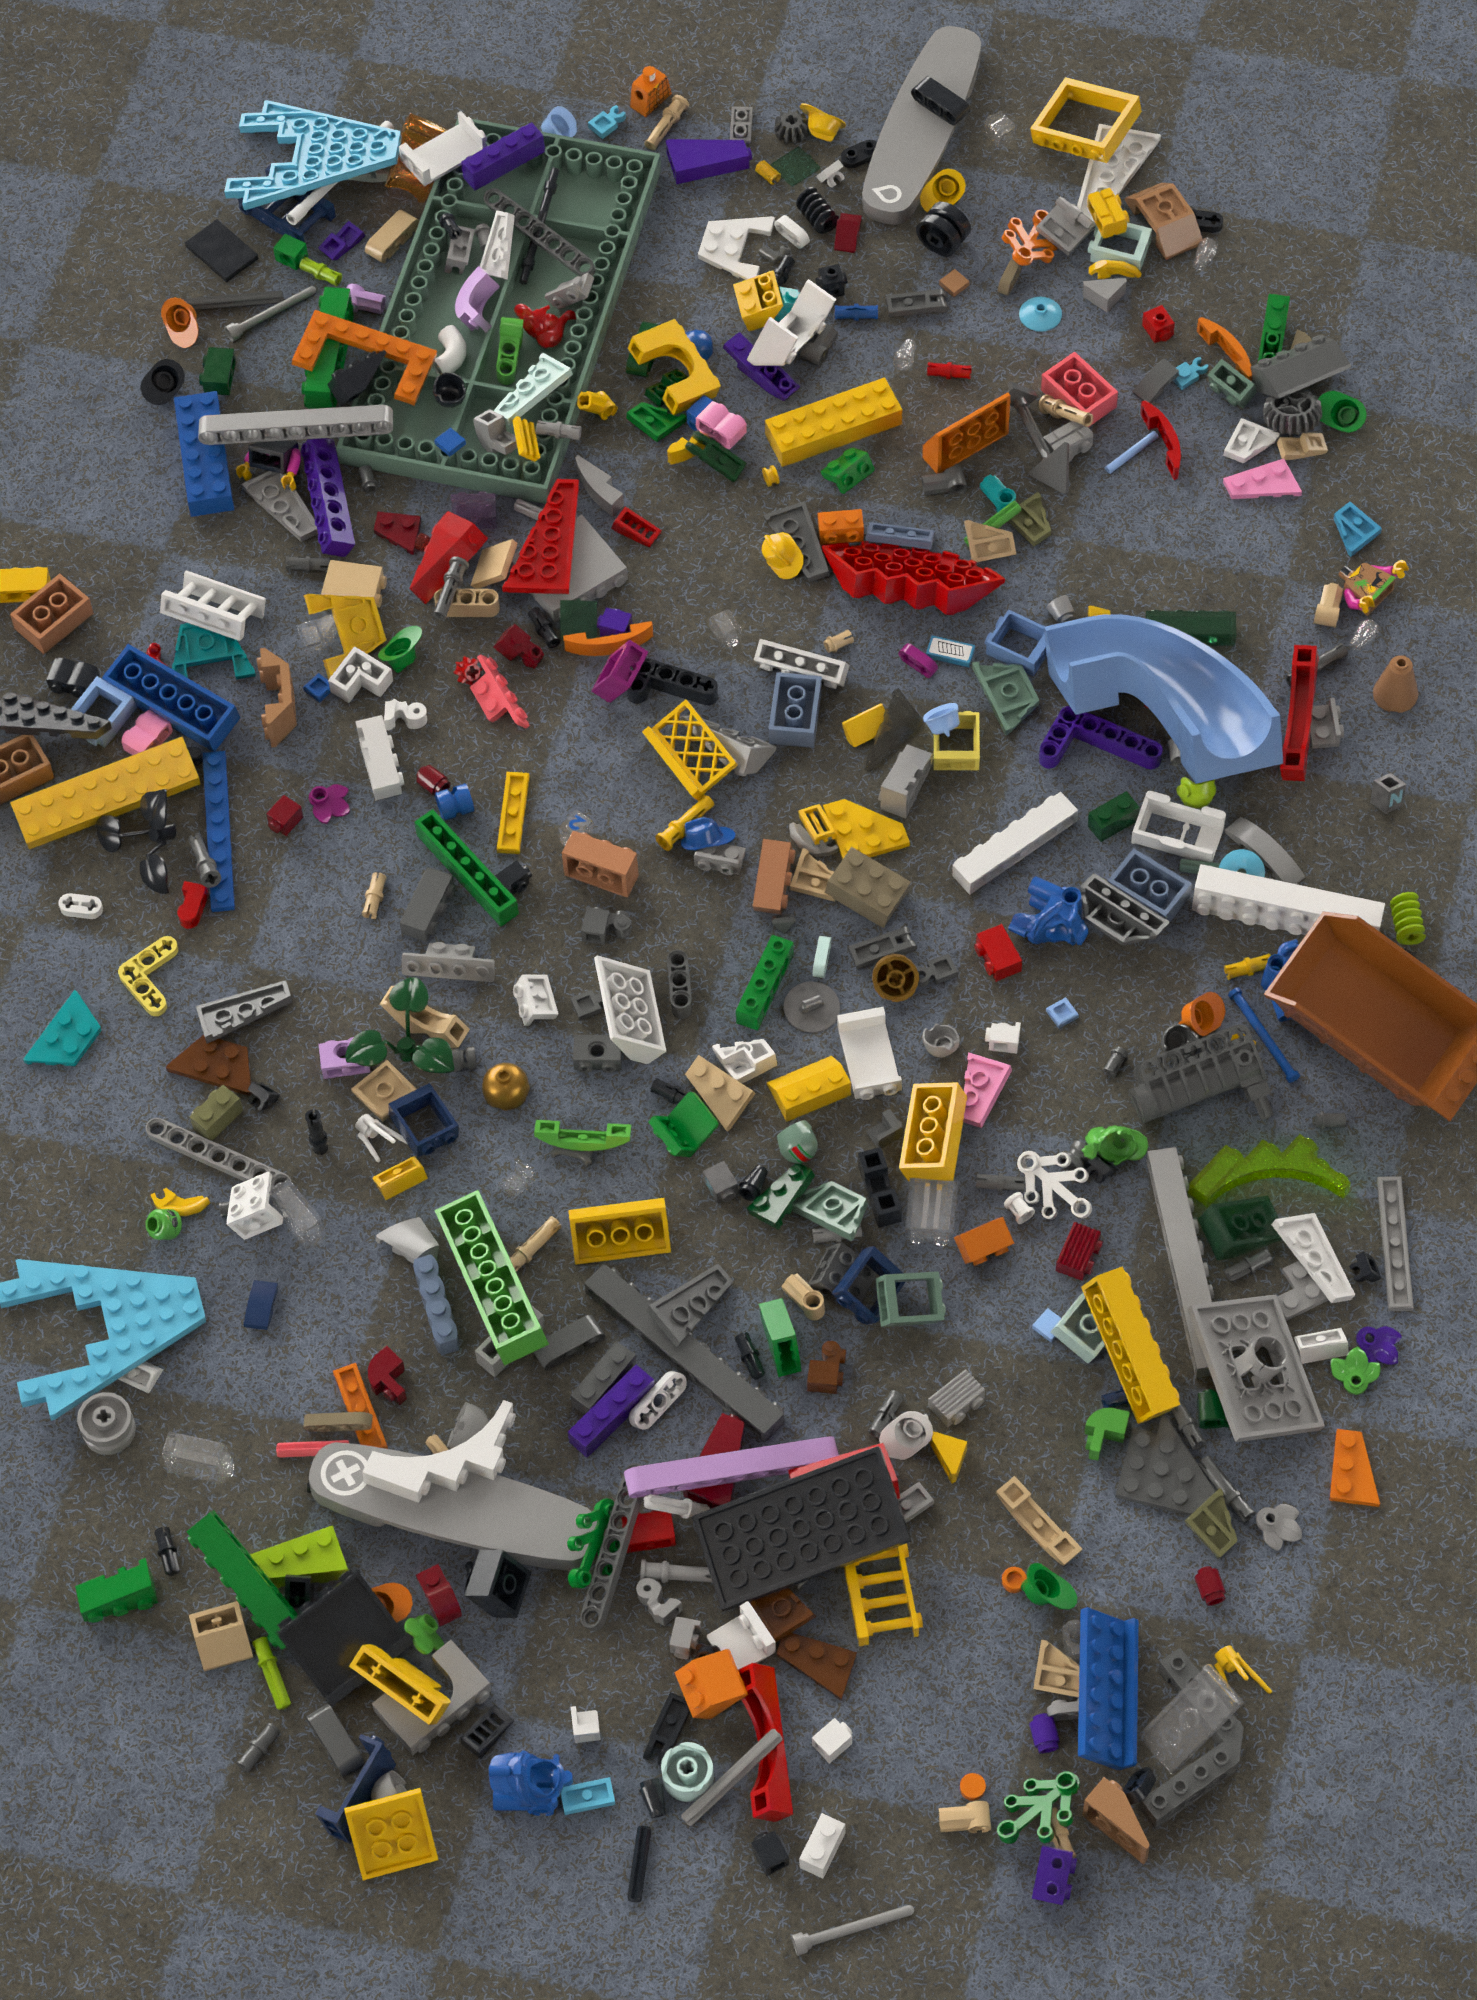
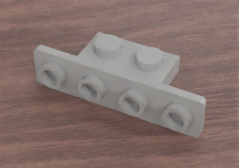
M435 942L429 943L426 954L403 953L402 974L493 982L495 979V961L492 959L474 958L475 946Z

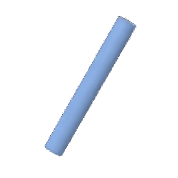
M1155 431L1149 433L1105 466V470L1111 474L1158 438V434Z

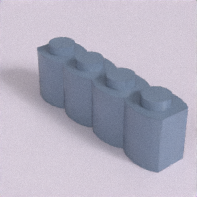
M432 1255L414 1259L413 1267L416 1282L420 1288L422 1302L426 1309L436 1349L441 1355L459 1351L460 1342L457 1327L453 1321L450 1304L447 1301L438 1263Z

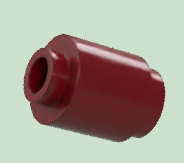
M431 765L421 767L416 774L417 784L434 796L436 792L445 789L449 790L451 783L448 781V778Z
M1211 1566L1199 1569L1194 1579L1202 1601H1205L1207 1606L1223 1602L1226 1599L1224 1595L1226 1590L1218 1569H1212Z

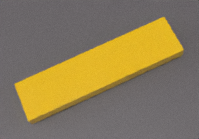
M506 773L497 853L520 854L530 778L529 773Z

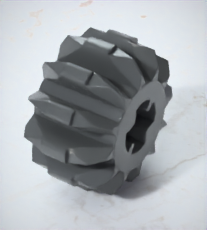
M788 109L787 113L781 111L780 116H777L775 119L774 132L779 141L784 139L785 144L792 141L795 145L796 140L803 142L804 137H807L809 133L808 119L805 113L799 114L798 109L794 112Z

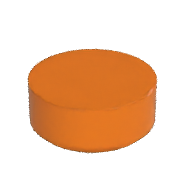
M1010 1567L1002 1575V1585L1010 1593H1019L1022 1591L1021 1584L1027 1578V1575L1021 1568Z
M976 1773L965 1775L960 1782L962 1796L971 1801L983 1797L986 1790L984 1778Z

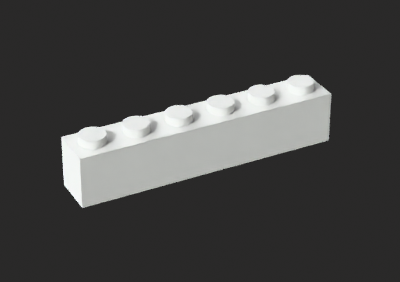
M1061 792L1055 796H1049L1042 805L1030 809L1023 818L1011 822L1008 828L1001 833H995L989 841L983 845H977L970 854L958 858L953 864L952 876L969 894H972L1077 822L1078 809Z

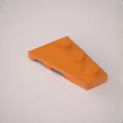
M1337 1429L1329 1500L1380 1507L1362 1432Z

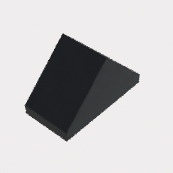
M286 1574L285 1599L299 1614L298 1608L309 1600L313 1603L314 1584L311 1576Z

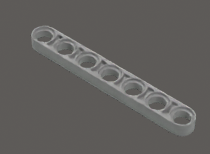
M153 1118L146 1124L148 1137L161 1145L244 1182L254 1178V1175L259 1171L270 1172L272 1174L270 1193L275 1196H286L292 1190L291 1179L285 1173L164 1119ZM154 1126H162L164 1129L160 1134L155 1135L151 1133V1129ZM180 1134L184 1136V1140L179 1144L171 1142L172 1137ZM196 1144H203L205 1146L204 1150L200 1153L193 1152L192 1147ZM217 1153L225 1154V1159L221 1162L212 1160L213 1156ZM238 1162L246 1164L245 1169L242 1171H235L233 1166ZM278 1181H286L288 1183L287 1187L283 1190H277L274 1186Z

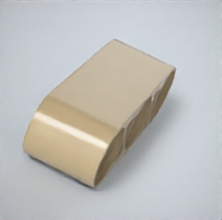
M398 210L369 239L365 246V253L381 263H385L386 259L390 258L400 248L399 246L403 245L413 235L412 232H416L420 222L419 219L403 210Z
M442 589L438 590L434 595L435 607ZM457 589L447 617H494L500 611L498 594L493 589Z

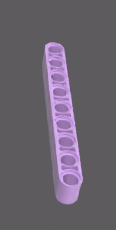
M829 1436L637 1466L624 1471V1477L629 1497L639 1498L650 1494L658 1495L789 1474L788 1470L839 1456L834 1437Z

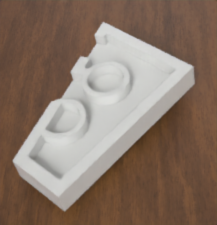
M496 211L480 267L489 276L508 280L515 218L513 214Z

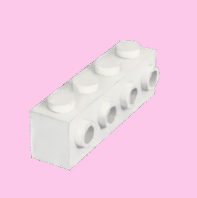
M763 639L759 640L754 661L760 664L759 668L772 671L773 668L781 670V673L822 676L823 685L836 689L837 685L844 687L850 666L844 661Z

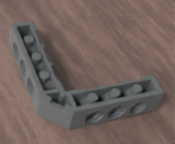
M1181 1648L1160 1661L1158 1672L1181 1696L1180 1700L1183 1703L1186 1702L1196 1715L1198 1723L1202 1722L1210 1732L1212 1740L1217 1746L1152 1791L1141 1801L1139 1809L1155 1829L1236 1773L1240 1761L1244 1727Z

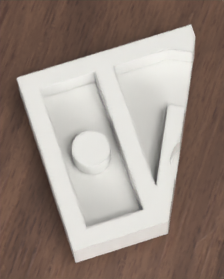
M1241 418L1224 450L1223 456L1245 463L1277 442L1280 433L1273 432V430Z

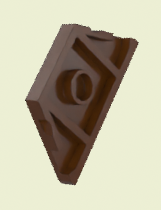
M203 1034L166 1066L167 1072L217 1087L224 1085L231 1091L248 1096L252 1095L248 1090L251 1080L248 1048L221 1039H216L207 1044Z

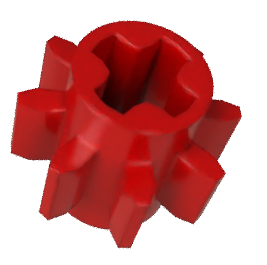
M464 656L463 661L455 662L457 666L453 673L459 676L458 682H466L469 685H473L474 680L480 679V671L483 668L477 666V659L473 658L470 660V658Z

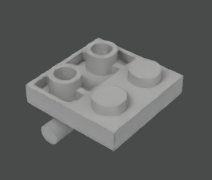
M1060 196L1055 202L1057 205L1036 226V231L1069 256L1090 234L1096 224L1083 214V211L1076 205L1071 204Z

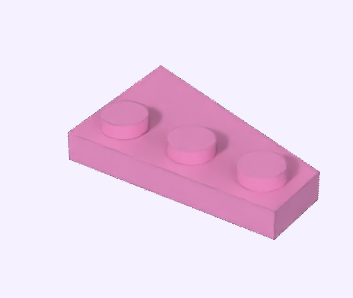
M1285 459L1223 478V483L1231 499L1302 495V491Z
M968 1052L967 1071H965L964 1087L967 1101L963 1122L982 1128L1012 1068L1008 1064Z

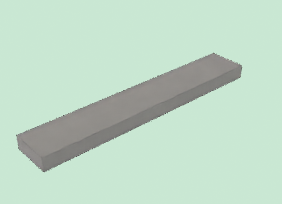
M1402 1176L1377 1177L1388 1311H1413Z

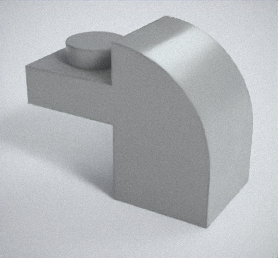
M489 409L473 418L478 440L487 452L495 454L501 452L507 455L517 449L516 437L514 434L506 431L503 415Z

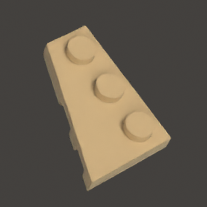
M700 1055L697 1056L685 1073L727 1132L732 1128L756 1094L753 1090Z

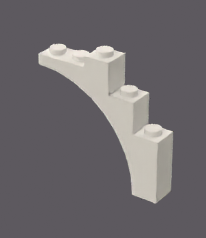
M503 1400L494 1417L481 1431L466 1442L450 1450L418 1457L390 1456L372 1451L362 1472L364 1483L419 1503L422 1495H427L431 1483L457 1492L459 1485L465 1483L468 1471L494 1480L497 1473H502L506 1463V1459L503 1458L502 1447L506 1440L504 1433L507 1427H512L516 1414L513 1413V1403Z

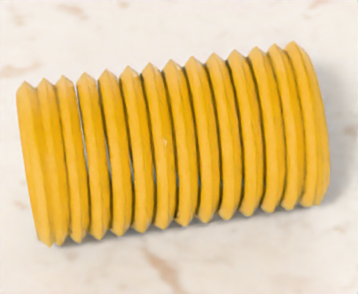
M764 160L760 161L755 168V171L771 185L775 184L772 180L775 179L779 182L781 174Z

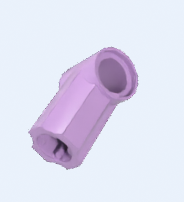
M349 284L347 286L351 291L354 312L360 309L378 314L383 313L386 304L385 295L367 292L357 284Z

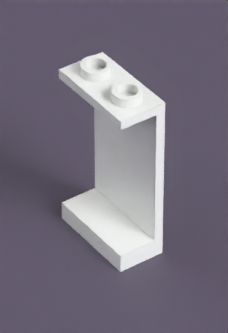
M462 111L458 112V125L414 150L407 143L399 146L400 161L423 186L461 166L462 160L486 147L487 137L482 130H478L470 117H466Z
M884 1007L837 1015V1026L855 1099L869 1100L875 1095L885 1094L889 1096L901 1091L902 1079L901 1076H898L885 1024Z

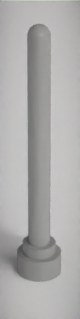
M310 286L240 324L231 323L225 326L226 335L232 342L240 339L243 332L314 295L316 288Z
M906 1905L812 1935L800 1932L791 1935L792 1943L797 1956L808 1953V1950L812 1949L813 1945L910 1916L914 1913V1908L911 1905Z

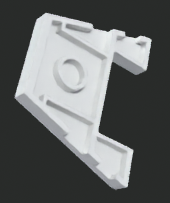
M775 217L708 221L698 252V259L719 269H724L737 278L741 277L747 280L758 276L759 266L740 263V258L748 233L770 236Z

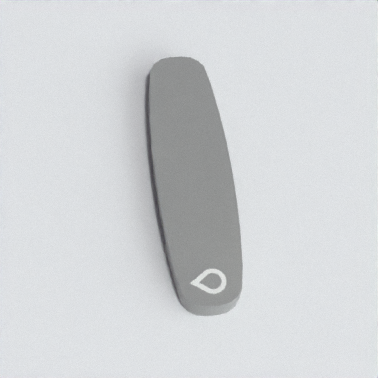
M946 26L936 30L912 66L882 128L866 174L862 192V208L870 219L891 225L901 224L910 219L921 203L920 195L922 189L933 178V173L946 150L956 125H950L915 101L911 95V89L925 77L929 76L966 101L972 93L981 59V41L974 32L955 26Z

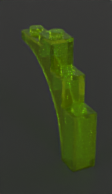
M1299 1134L1282 1153L1275 1144L1268 1143L1264 1139L1260 1141L1246 1158L1237 1149L1225 1145L1190 1182L1188 1194L1208 1207L1219 1196L1242 1184L1268 1178H1291L1310 1182L1328 1189L1343 1199L1349 1193L1351 1182L1346 1175L1332 1169L1327 1161L1317 1158L1319 1147H1317L1312 1139L1305 1138Z

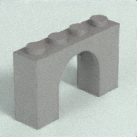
M452 1640L448 1641L431 1655L433 1664L453 1686L451 1703L437 1724L428 1725L386 1693L372 1703L377 1716L412 1756L416 1752H424L430 1746L432 1739L437 1735L441 1737L446 1734L451 1727L450 1725L458 1719L460 1721L470 1713V1708L476 1703L482 1704L485 1702L492 1691L490 1682Z

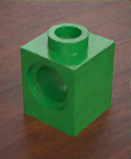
M284 234L273 248L275 260L294 270L299 268L300 262L304 257L308 258L309 256L306 243L287 234Z

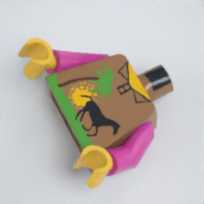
M1401 560L1396 562L1394 566L1387 567L1362 563L1356 571L1345 565L1338 576L1345 580L1343 596L1348 608L1361 610L1368 616L1394 590L1396 576L1400 579L1405 576L1404 571L1409 570L1406 562Z

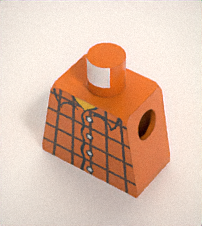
M645 67L643 74L632 84L630 108L647 117L672 94L667 76L654 67Z

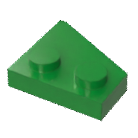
M641 402L627 412L626 419L654 441L658 442L684 424L687 416L684 414H680L679 417L668 414V409L657 408L651 404Z

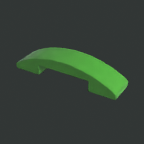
M536 1120L534 1136L550 1145L564 1149L598 1151L614 1148L629 1142L631 1125L608 1123L607 1131L560 1129V1121Z

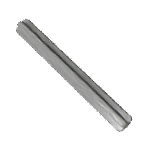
M771 1729L682 1813V1819L689 1826L695 1824L783 1740L782 1736L775 1729Z

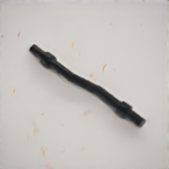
M558 168L551 169L549 179L544 185L543 191L545 193L537 217L544 224L552 196L557 190L558 185L556 182L560 171ZM543 229L537 230L534 233V237H541ZM530 241L527 255L523 258L521 264L522 272L519 283L523 285L527 284L530 272L533 271L535 266L534 258L538 245L533 241Z

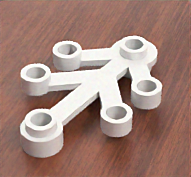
M1033 1151L1023 1152L1018 1158L1017 1166L1025 1174L1026 1192L1024 1199L1027 1203L1037 1204L1040 1200L1039 1193L1035 1191L1036 1175L1042 1180L1044 1207L1041 1212L1044 1218L1052 1220L1058 1214L1053 1203V1190L1071 1205L1072 1213L1078 1218H1086L1091 1214L1092 1205L1088 1200L1077 1198L1059 1183L1074 1180L1079 1183L1086 1182L1089 1174L1084 1168L1079 1167L1073 1171L1048 1173L1042 1167L1058 1165L1066 1168L1071 1163L1070 1156L1061 1152L1054 1156L1039 1157ZM1062 1156H1066L1067 1158L1064 1164H1060L1059 1162ZM1032 1159L1034 1162L1033 1166L1027 1167V1161ZM1080 1171L1084 1172L1082 1179L1077 1178V1174ZM1031 1193H1035L1036 1195L1033 1201H1029L1028 1196ZM1081 1205H1086L1084 1213L1079 1212ZM1048 1208L1053 1209V1214L1051 1216L1046 1215V1210Z

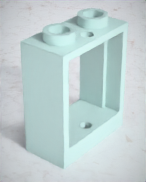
M1127 223V231L1117 235L1139 241L1135 253L1132 255L1100 247L1103 238L1097 226L1095 227V240H1091L1088 247V253H1091V262L1100 260L1124 261L1141 270L1151 243L1152 228Z

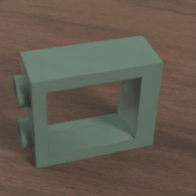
M939 1272L886 1274L876 1278L881 1327L935 1324L944 1320L946 1308L942 1302L941 1292L943 1290V1283L939 1277ZM926 1280L930 1315L899 1317L895 1282Z

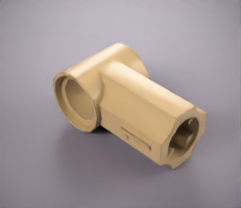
M1330 583L1324 585L1321 601L1317 605L1315 613V624L1336 628L1340 612L1339 605L1343 595V588L1338 584Z
M798 1273L790 1275L782 1285V1290L803 1310L804 1315L808 1319L819 1320L825 1313L823 1295L813 1290ZM810 1304H818L817 1307H809Z
M973 1801L966 1804V1806L939 1808L940 1831L968 1830L970 1833H977V1830H982V1833L990 1831L989 1803L986 1801Z

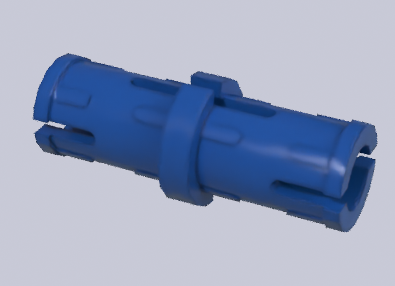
M835 305V319H854V321H859V319H878V305Z

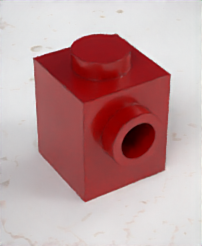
M1163 305L1143 313L1142 326L1154 343L1167 341L1174 335L1175 322Z

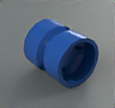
M466 783L453 787L451 792L445 789L435 793L436 802L443 821L456 818L457 813L465 815L475 811Z

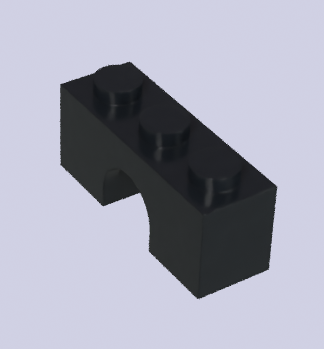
M878 1147L859 1152L858 1167L878 1228L902 1222V1208L895 1188L892 1189L888 1166L882 1148Z

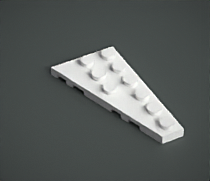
M1099 124L1095 141L1102 142L1112 126ZM1130 129L1108 163L1089 160L1077 207L1083 211V214L1094 221L1087 208V198L1090 193L1111 188L1115 195L1121 194L1161 139L1160 134Z

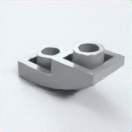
M732 107L730 140H744L745 143H751L753 107Z

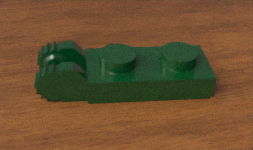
M694 431L692 434L693 439L706 446L702 450L694 443L687 442L685 448L693 455L699 456V459L723 476L735 482L747 463L712 438L709 439L702 433Z

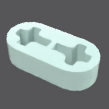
M819 936L813 965V977L825 978L831 949V937Z

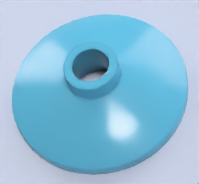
M1034 297L1022 304L1019 317L1027 328L1042 332L1051 330L1060 323L1062 310L1059 304L1050 298Z
M1234 850L1228 853L1219 865L1221 869L1237 872L1240 868L1246 870V874L1265 877V868L1262 860L1258 855L1249 850Z

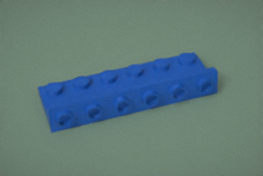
M1087 1607L1081 1609L1078 1757L1115 1770H1123L1137 1764L1139 1621L1135 1618L1123 1621Z

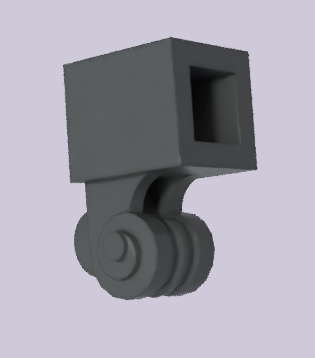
M601 907L586 908L581 929L583 942L605 945L607 935L611 931H615V935L621 939L627 938L631 934V921L627 912L616 911V913H610V910H605Z

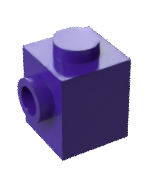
M606 608L603 616L600 615L597 621L600 637L629 633L630 625L632 624V614L623 612L620 609Z

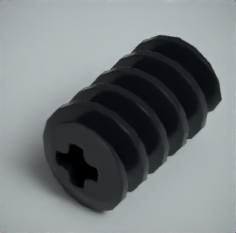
M815 187L805 189L797 198V208L819 234L832 231L837 226L839 216L835 214V211L831 209V206L826 203V200L822 198V195L817 192Z

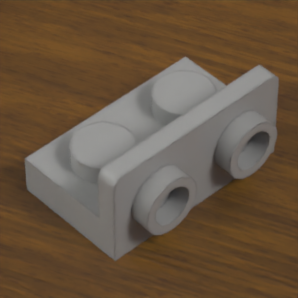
M589 273L577 276L570 281L561 283L557 289L546 293L544 298L558 310L588 298L594 277Z
M1335 698L1329 699V705L1313 706L1310 733L1312 749L1339 747L1340 739L1344 738L1343 724L1339 725L1338 720L1341 718L1340 706H1336Z
M724 844L699 849L694 854V866H698V868L704 871L712 869L720 871L725 875H739L746 848Z

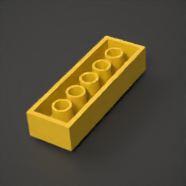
M884 377L766 419L765 435L781 466L784 467L902 425V408Z
M1123 1266L1097 1275L1081 1287L1137 1423L1140 1424L1164 1415L1179 1406V1393L1172 1386L1169 1379V1369L1162 1362L1159 1345L1152 1338L1150 1324L1142 1314L1140 1300L1137 1295H1134L1131 1287V1278L1124 1271Z

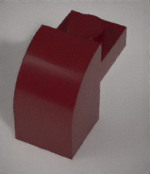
M387 1345L371 1359L368 1366V1378L375 1395L382 1391L383 1395L390 1402L394 1400L401 1405L407 1400L405 1390L395 1379L405 1371L403 1361Z
M439 1564L416 1574V1579L427 1598L428 1605L439 1627L462 1616L457 1598Z

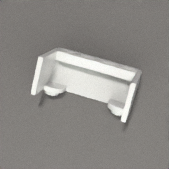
M808 279L791 311L779 323L771 317L767 320L747 361L754 366H784L786 363L790 365L795 359L796 353L816 333L821 334L827 325L824 321L836 299Z

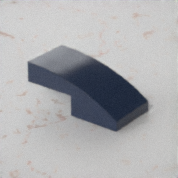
M254 1280L246 1308L244 1327L268 1330L273 1315V1304L278 1291V1283Z

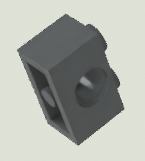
M574 1035V1070H579L583 1073H589L592 1070L613 1073L616 1070H621L622 1051L610 1039V1035ZM596 1053H601V1054H603V1055H601V1056H599V1057L593 1056V1055L596 1054Z

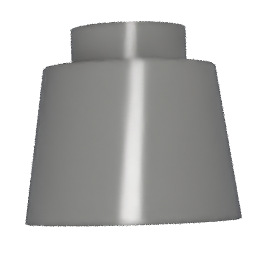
M1067 595L1060 596L1047 605L1046 609L1058 623L1074 619L1073 615L1075 612Z

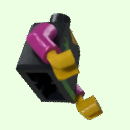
M296 440L256 442L248 446L249 451L243 460L245 463L236 468L239 478L243 476L245 481L251 479L250 466L281 474L288 473L281 478L282 486L285 490L286 486L290 484L291 491L296 489L293 477L297 475L301 462V452L298 449L299 445Z

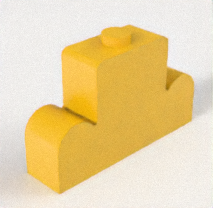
M371 1644L362 1645L349 1667L428 1725L437 1724L451 1703L448 1697L439 1692L442 1688L439 1683L406 1659H393L377 1646Z

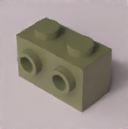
M224 1085L218 1090L212 1091L208 1099L192 1111L190 1120L193 1129L202 1137L212 1141L243 1111L241 1100Z

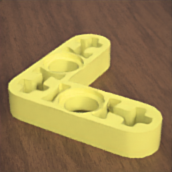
M170 936L160 938L123 963L118 970L121 982L151 1016H160L167 1009L164 996L149 980L147 975L177 955V942ZM163 946H171L172 949L168 951L167 949H164ZM156 950L158 951V954L160 953V955H161L160 958L158 957L157 953L155 952ZM146 957H153L155 959L151 965H144L142 963ZM126 971L133 972L136 979L134 982L129 975L125 974ZM141 985L149 987V990L144 994L136 992L137 988ZM152 997L157 1004L160 1003V1007L152 1006L149 998Z

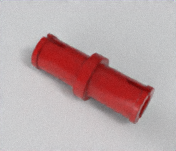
M928 362L927 376L946 377V379H951L952 377L971 379L972 365H955L953 362H948L947 364Z

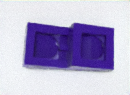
M348 221L336 235L331 233L318 249L335 261L358 244L366 235Z

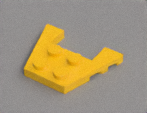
M326 594L304 595L309 615L328 609L332 610L344 654L323 660L328 679H330L354 646L368 654L386 641L374 597Z

